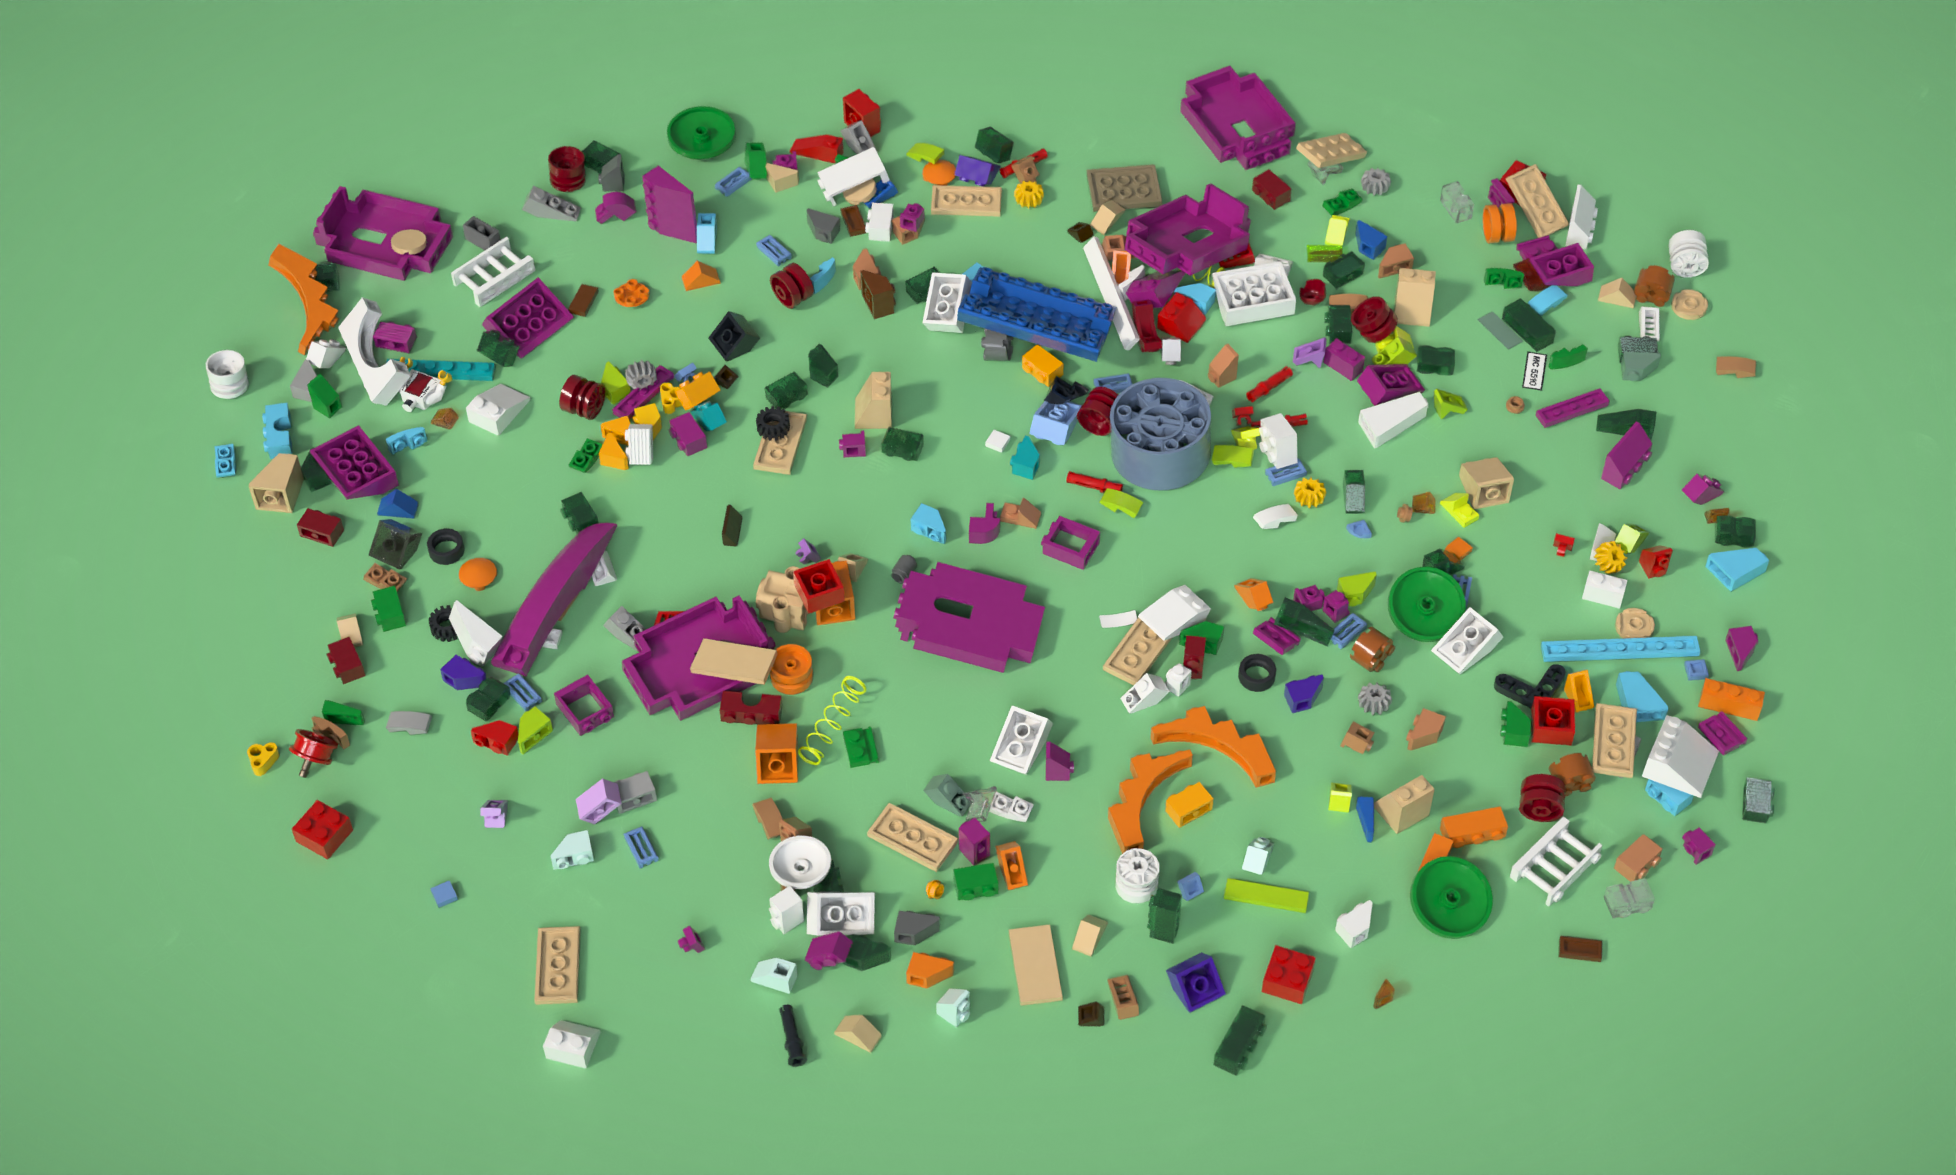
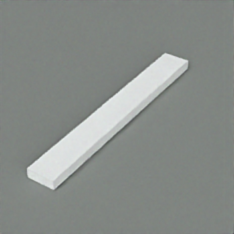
M1093 236L1083 249L1105 303L1116 307L1113 323L1124 349L1129 351L1140 338L1099 238Z

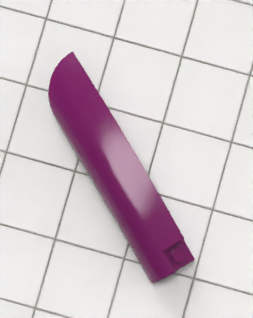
M598 523L583 529L556 555L536 581L514 616L491 660V664L494 667L527 676L540 649L562 613L578 593L586 588L617 528V524Z

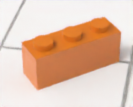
M1705 678L1698 707L1717 712L1722 711L1725 714L1757 721L1762 709L1765 692Z
M1501 806L1442 817L1440 825L1442 836L1454 840L1452 848H1461L1469 844H1481L1489 840H1500L1506 837L1508 829Z

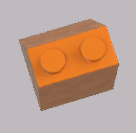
M847 561L832 563L844 587L845 602L816 611L817 626L855 620L854 595Z
M797 723L757 725L755 748L757 783H798Z

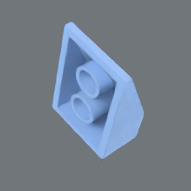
M1044 401L1033 416L1029 434L1034 435L1038 439L1052 441L1056 445H1064L1070 438L1078 421L1077 413L1082 405L1070 401L1064 404H1052Z

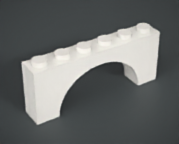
M362 297L338 328L358 370V374L364 383V387L369 394L370 400L375 404L387 406L411 375L405 363L390 359L381 367L377 365L373 356L372 339L375 326L382 312L377 302Z

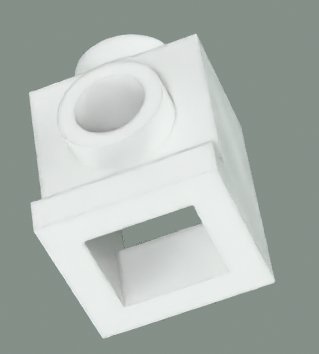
M1180 663L1167 672V681L1165 682L1168 690L1179 697L1190 685L1192 671Z

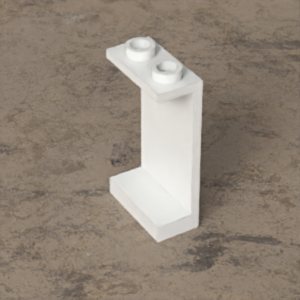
M874 147L818 172L820 179L817 180L821 190H826L823 192L826 200H830L833 206L836 205L833 196L880 175L883 183L890 181Z

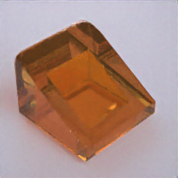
M452 408L438 409L430 423L445 429H452L459 416Z
M1431 492L1413 496V512L1435 513L1436 500Z
M1729 508L1706 511L1704 515L1707 523L1726 522Z
M1385 979L1375 996L1373 1006L1375 1009L1393 1001L1395 989L1387 979Z

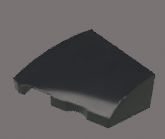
M1056 376L1044 401L1052 404H1064L1086 395L1089 389L1076 381L1071 386Z

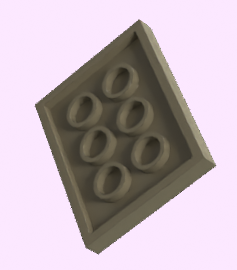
M1155 164L1087 170L1086 175L1093 212L1099 211L1102 204L1113 200L1124 209L1158 207L1162 205Z

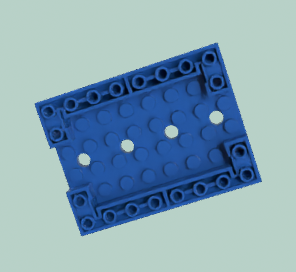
M980 267L973 279L969 295L965 294L958 308L957 320L1097 362L1109 333L1116 307H1112L1109 303L1096 302L1092 298L1079 297L1075 293H1065L1058 288L1045 287L1038 282L1032 283L1021 277L1015 278L1004 272L998 273L988 267Z

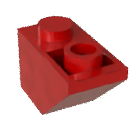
M1658 545L1642 550L1639 563L1648 579L1661 577L1666 574L1673 552L1671 548Z
M501 720L471 729L473 742L477 746L487 747L497 754L501 753L508 756L518 741L519 733L517 727Z

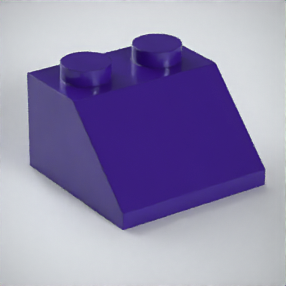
M960 155L954 175L959 176L961 181L969 182V180H973L975 185L985 187V184H992L1001 165Z
M1201 952L1166 970L1173 990L1188 1012H1192L1226 995L1213 958Z

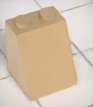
M1399 269L1394 313L1398 318L1397 324L1430 326L1436 271Z
M872 372L855 398V429L892 428L891 372Z
M279 453L249 483V490L256 510L293 512L304 481L297 455Z
M1497 457L1461 464L1459 477L1466 493L1469 494L1468 498L1473 509L1509 503L1514 478Z
M1420 775L1374 802V808L1395 833L1398 834L1429 816L1434 788L1423 775Z

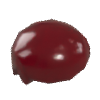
M1320 279L1307 280L1305 287L1300 288V300L1306 305L1315 306L1320 304L1326 298L1325 283Z

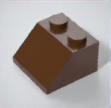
M861 270V293L873 318L878 319L894 314L896 301L893 296L895 294L893 283L890 284L885 276Z

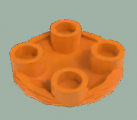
M938 160L935 164L929 162L923 168V179L932 184L947 186L955 178L956 168L946 160Z
M630 279L627 283L614 289L615 301L624 307L639 306L645 303L650 295L649 289L645 285L638 283L636 279Z
M485 558L470 559L459 570L460 581L465 586L474 588L476 591L484 590L497 576L495 564Z

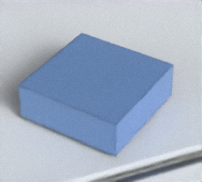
M1705 659L1685 661L1684 666L1688 681L1704 680L1709 677Z
M450 880L430 888L438 908L458 900Z

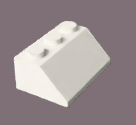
M1582 185L1577 186L1565 246L1579 243L1582 249H1587L1588 243H1592L1593 233L1590 230L1594 231L1596 220L1592 219L1596 218L1598 208H1595L1596 200Z

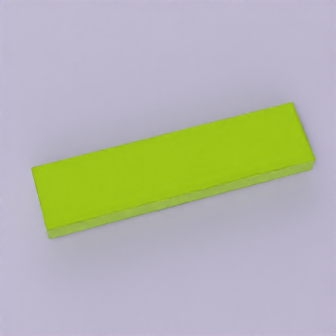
M1227 878L1224 899L1306 913L1309 892Z

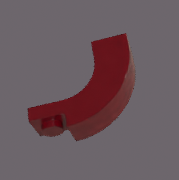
M1150 300L1132 302L1134 326L1140 338L1138 345L1141 352L1158 351L1162 348V341L1156 332L1152 302Z

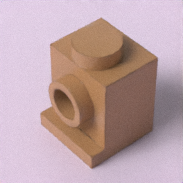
M1032 156L1024 157L1011 165L1020 184H1022V181L1029 182V180L1033 183L1036 181V177L1039 176Z
M1353 721L1340 746L1344 748L1346 745L1361 754L1365 750L1369 752L1374 743L1371 740L1374 732Z

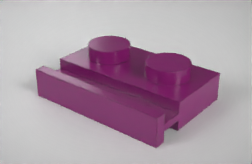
M1498 178L1491 180L1492 185L1488 194V199L1491 203L1497 205L1498 208L1504 203H1511L1513 205L1514 199Z
M1549 235L1517 244L1516 250H1519L1520 256L1527 266L1532 265L1529 261L1530 258L1558 249L1554 242L1549 239Z
M1272 617L1269 621H1265L1255 627L1253 631L1255 636L1281 655L1293 649L1295 645L1298 646L1301 638Z
M1722 711L1718 715H1713L1699 723L1698 728L1723 756L1747 742L1744 734Z

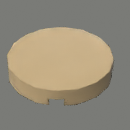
M872 178L844 191L845 200L852 205L868 202L876 193V183Z
M411 229L400 231L391 238L392 249L399 254H404V252H409V255L419 253L425 249L427 243L423 232Z
M1682 290L1681 293L1674 295L1671 306L1674 313L1686 320H1696L1705 315L1708 301L1702 297L1700 292Z
M1627 608L1617 615L1615 623L1616 632L1623 639L1650 638L1655 627L1654 619L1642 609Z

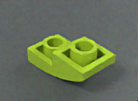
M916 143L906 153V156L919 162L924 159L935 164L944 155V149L927 143Z
M1214 445L1212 462L1214 465L1232 464L1234 468L1251 467L1254 450L1242 446Z
M1109 488L1105 490L1099 502L1113 512L1119 509L1132 518H1135L1143 504L1141 500L1129 494Z

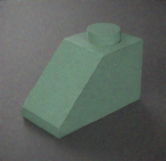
M1624 352L1621 361L1622 380L1641 381L1658 368L1661 353Z

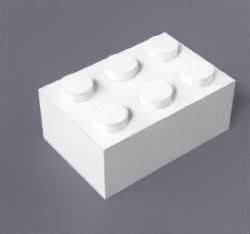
M932 273L923 317V324L929 331L963 333L965 322L957 320V313L965 294L969 295L972 282L966 275Z

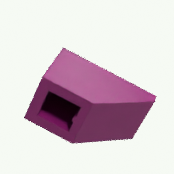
M1696 474L1682 489L1692 502L1703 505L1724 493L1720 488L1721 483L1718 480Z

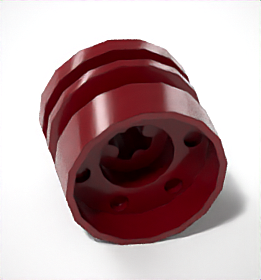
M562 146L551 151L548 156L552 187L562 192H573L582 188L586 182L585 160L582 151L572 146Z
M576 374L571 375L561 390L560 409L571 414L577 413L579 417H584L587 420L595 419L604 404L605 386L593 380L588 381L586 378Z
M1106 387L1093 388L1077 413L1079 424L1094 435H1108L1110 433L1111 407L1118 394Z

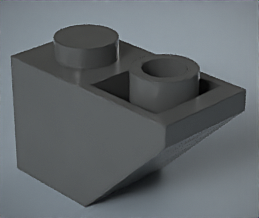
M899 911L894 930L895 943L917 945L939 932L940 917L933 914H918L913 911Z

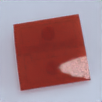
M1529 258L1513 264L1516 271L1524 273L1523 283L1529 291H1542L1552 286L1543 283Z

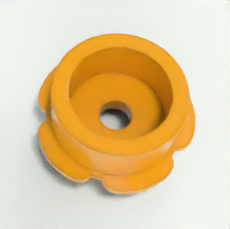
M933 880L927 884L926 892L928 898L939 899L943 895L944 885L939 880Z

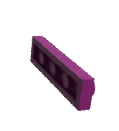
M659 365L656 368L657 380L654 381V385H648V389L645 387L641 390L639 388L633 389L612 409L613 414L619 418L628 416L630 420L635 415L634 409L645 406L660 392L661 384L669 383L674 379V373Z
M1601 388L1539 409L1536 411V417L1543 427L1547 428L1609 406L1610 401Z

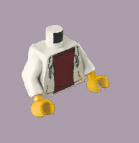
M401 357L400 362L405 363V358ZM410 358L406 364L408 369L413 366V361ZM411 369L409 371L410 378L399 390L404 402L402 405L403 409L407 412H411L414 407L426 410L430 405L441 401L447 387L446 383L451 382L452 375L449 373L446 375V371L441 370L438 378Z

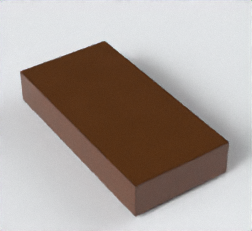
M857 205L840 209L850 237L866 233V226Z
M581 284L568 311L571 314L586 317L599 292L598 288Z
M1560 936L1559 958L1601 962L1602 941Z

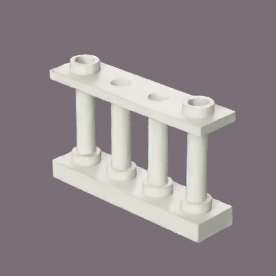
M505 237L461 267L451 272L454 286L464 282L473 290L475 303L481 307L533 273L535 266L531 256L528 255L523 259L516 256L511 251L509 238ZM505 255L515 264L507 269L497 259ZM492 264L501 274L493 278L484 268ZM478 273L487 283L479 287L470 277Z
M1562 817L1512 866L1510 878L1515 882L1521 877H1527L1548 893L1546 901L1548 907L1554 901L1557 903L1562 898L1564 891L1592 863L1596 864L1602 856L1600 854L1602 849L1600 843L1591 850L1569 833L1568 826L1570 821L1565 817ZM1559 839H1564L1586 855V857L1579 863L1556 846V842ZM1552 852L1574 869L1566 875L1544 859V854ZM1534 864H1539L1561 882L1554 888L1532 872L1531 867Z

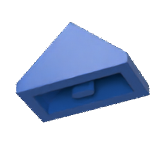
M395 489L381 499L377 515L414 519L418 508V501Z

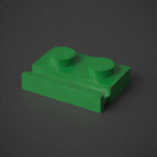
M871 726L868 729L858 728L843 731L850 768L870 765L872 762L879 763Z

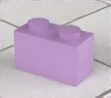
M602 778L576 799L579 819L595 825L621 805L618 784Z

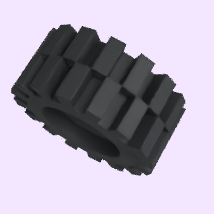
M771 406V409L765 407V411L761 409L760 414L758 413L756 418L757 432H759L760 436L763 435V439L768 437L770 441H772V438H775V441L778 440V437L784 438V435H787L788 431H790L788 412L785 409L781 410L779 406H777V409L774 406ZM770 421L780 422L774 426L767 425Z
M447 605V608L440 606L441 610L434 609L435 613L431 612V617H429L432 635L437 640L440 638L442 642L447 639V642H451V638L457 640V634L452 625L447 627L440 626L442 622L449 620L452 610L450 605Z

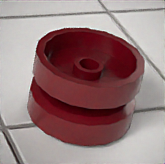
M794 262L770 277V285L775 296L789 309L796 307L801 301L807 300L814 293L809 276L802 267Z
M1376 296L1364 300L1355 308L1351 316V322L1367 342L1376 343L1382 341L1394 331L1398 318L1394 311L1389 308L1386 301Z
M1533 774L1526 777L1521 783L1520 813L1527 819L1537 822H1552L1561 818L1565 808L1566 786L1564 782L1558 777L1548 774Z

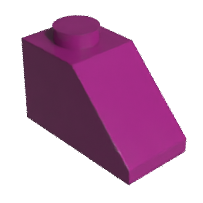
M1752 626L1730 628L1728 630L1725 641L1737 671L1743 669L1758 644V635L1754 633Z
M1046 742V781H1070V773H1074V761H1070V753L1052 742Z

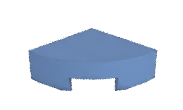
M1365 520L1347 524L1346 529L1353 536L1371 538L1372 533Z

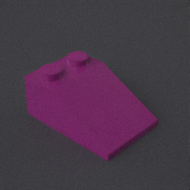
M1579 243L1532 257L1529 260L1545 285L1579 286L1591 282L1593 279L1594 266Z
M1182 270L1169 271L1165 274L1154 272L1133 281L1126 291V295L1131 304L1134 301L1150 300L1153 308H1163L1186 273Z
M1407 364L1367 365L1357 380L1374 406L1425 391Z

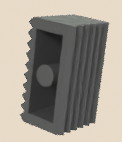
M472 216L462 226L464 227L465 239L483 250H487L498 241H501L499 230H496V228L491 227V225L486 224V222L481 221V219Z

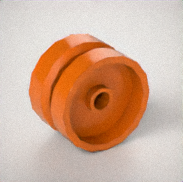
M1504 203L1499 208L1495 204L1486 205L1483 210V231L1486 242L1488 244L1498 243L1500 239L1503 242H1513L1517 229L1513 205L1511 203Z
M787 644L775 649L778 655L770 671V680L773 687L777 691L788 695L799 694L808 689L813 681L810 653L804 647L797 644Z

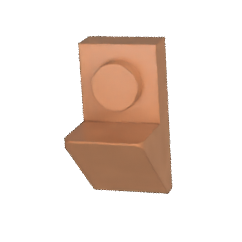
M1023 498L1021 505L1004 503L1000 521L1037 529L1041 512L1027 499Z

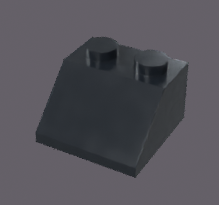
M728 311L708 339L723 359L728 362L750 352L760 337L743 315Z

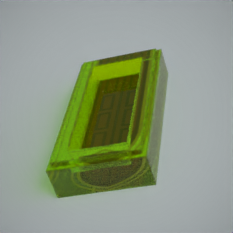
M1307 245V262H1343L1342 245Z

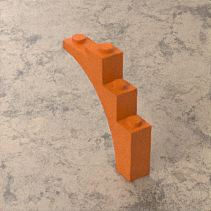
M278 244L270 256L269 266L280 272L293 285L304 304L306 331L299 344L298 352L305 355L310 348L311 342L316 337H320L323 330L328 332L331 327L336 326L339 320L337 317L338 310L325 303L328 298V294H326L328 287L314 280L318 273L316 271L317 263Z
M1205 706L1187 710L1186 718H1179L1169 723H1160L1151 727V740L1153 744L1165 742L1201 744L1216 749L1238 763L1249 775L1256 788L1275 783L1276 770L1259 733L1240 738L1232 720L1213 724Z
M1190 749L1177 751L1167 756H1159L1156 759H1152L1150 753L1140 754L1131 758L1130 771L1134 779H1126L1119 784V795L1123 803H1117L1108 807V820L1122 854L1134 848L1143 849L1144 840L1140 830V815L1144 804L1153 790L1166 778L1181 770L1192 767L1193 755Z

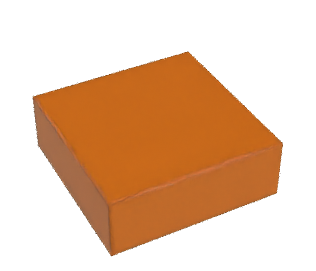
M1458 536L1446 546L1445 551L1456 560L1461 561L1472 552L1473 547Z

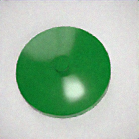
M708 106L692 107L681 111L672 118L667 127V138L670 147L679 155L690 159H709L724 153L733 144L736 134L732 118L724 111Z
M1417 567L1406 571L1394 582L1388 596V611L1394 625L1404 635L1421 642L1440 641L1466 610L1465 596L1458 582L1448 573L1433 567Z
M1444 856L1429 861L1417 872L1410 889V901L1417 919L1430 932L1444 938L1459 939L1474 934L1486 923L1491 914L1493 896L1487 878L1479 868L1462 858Z

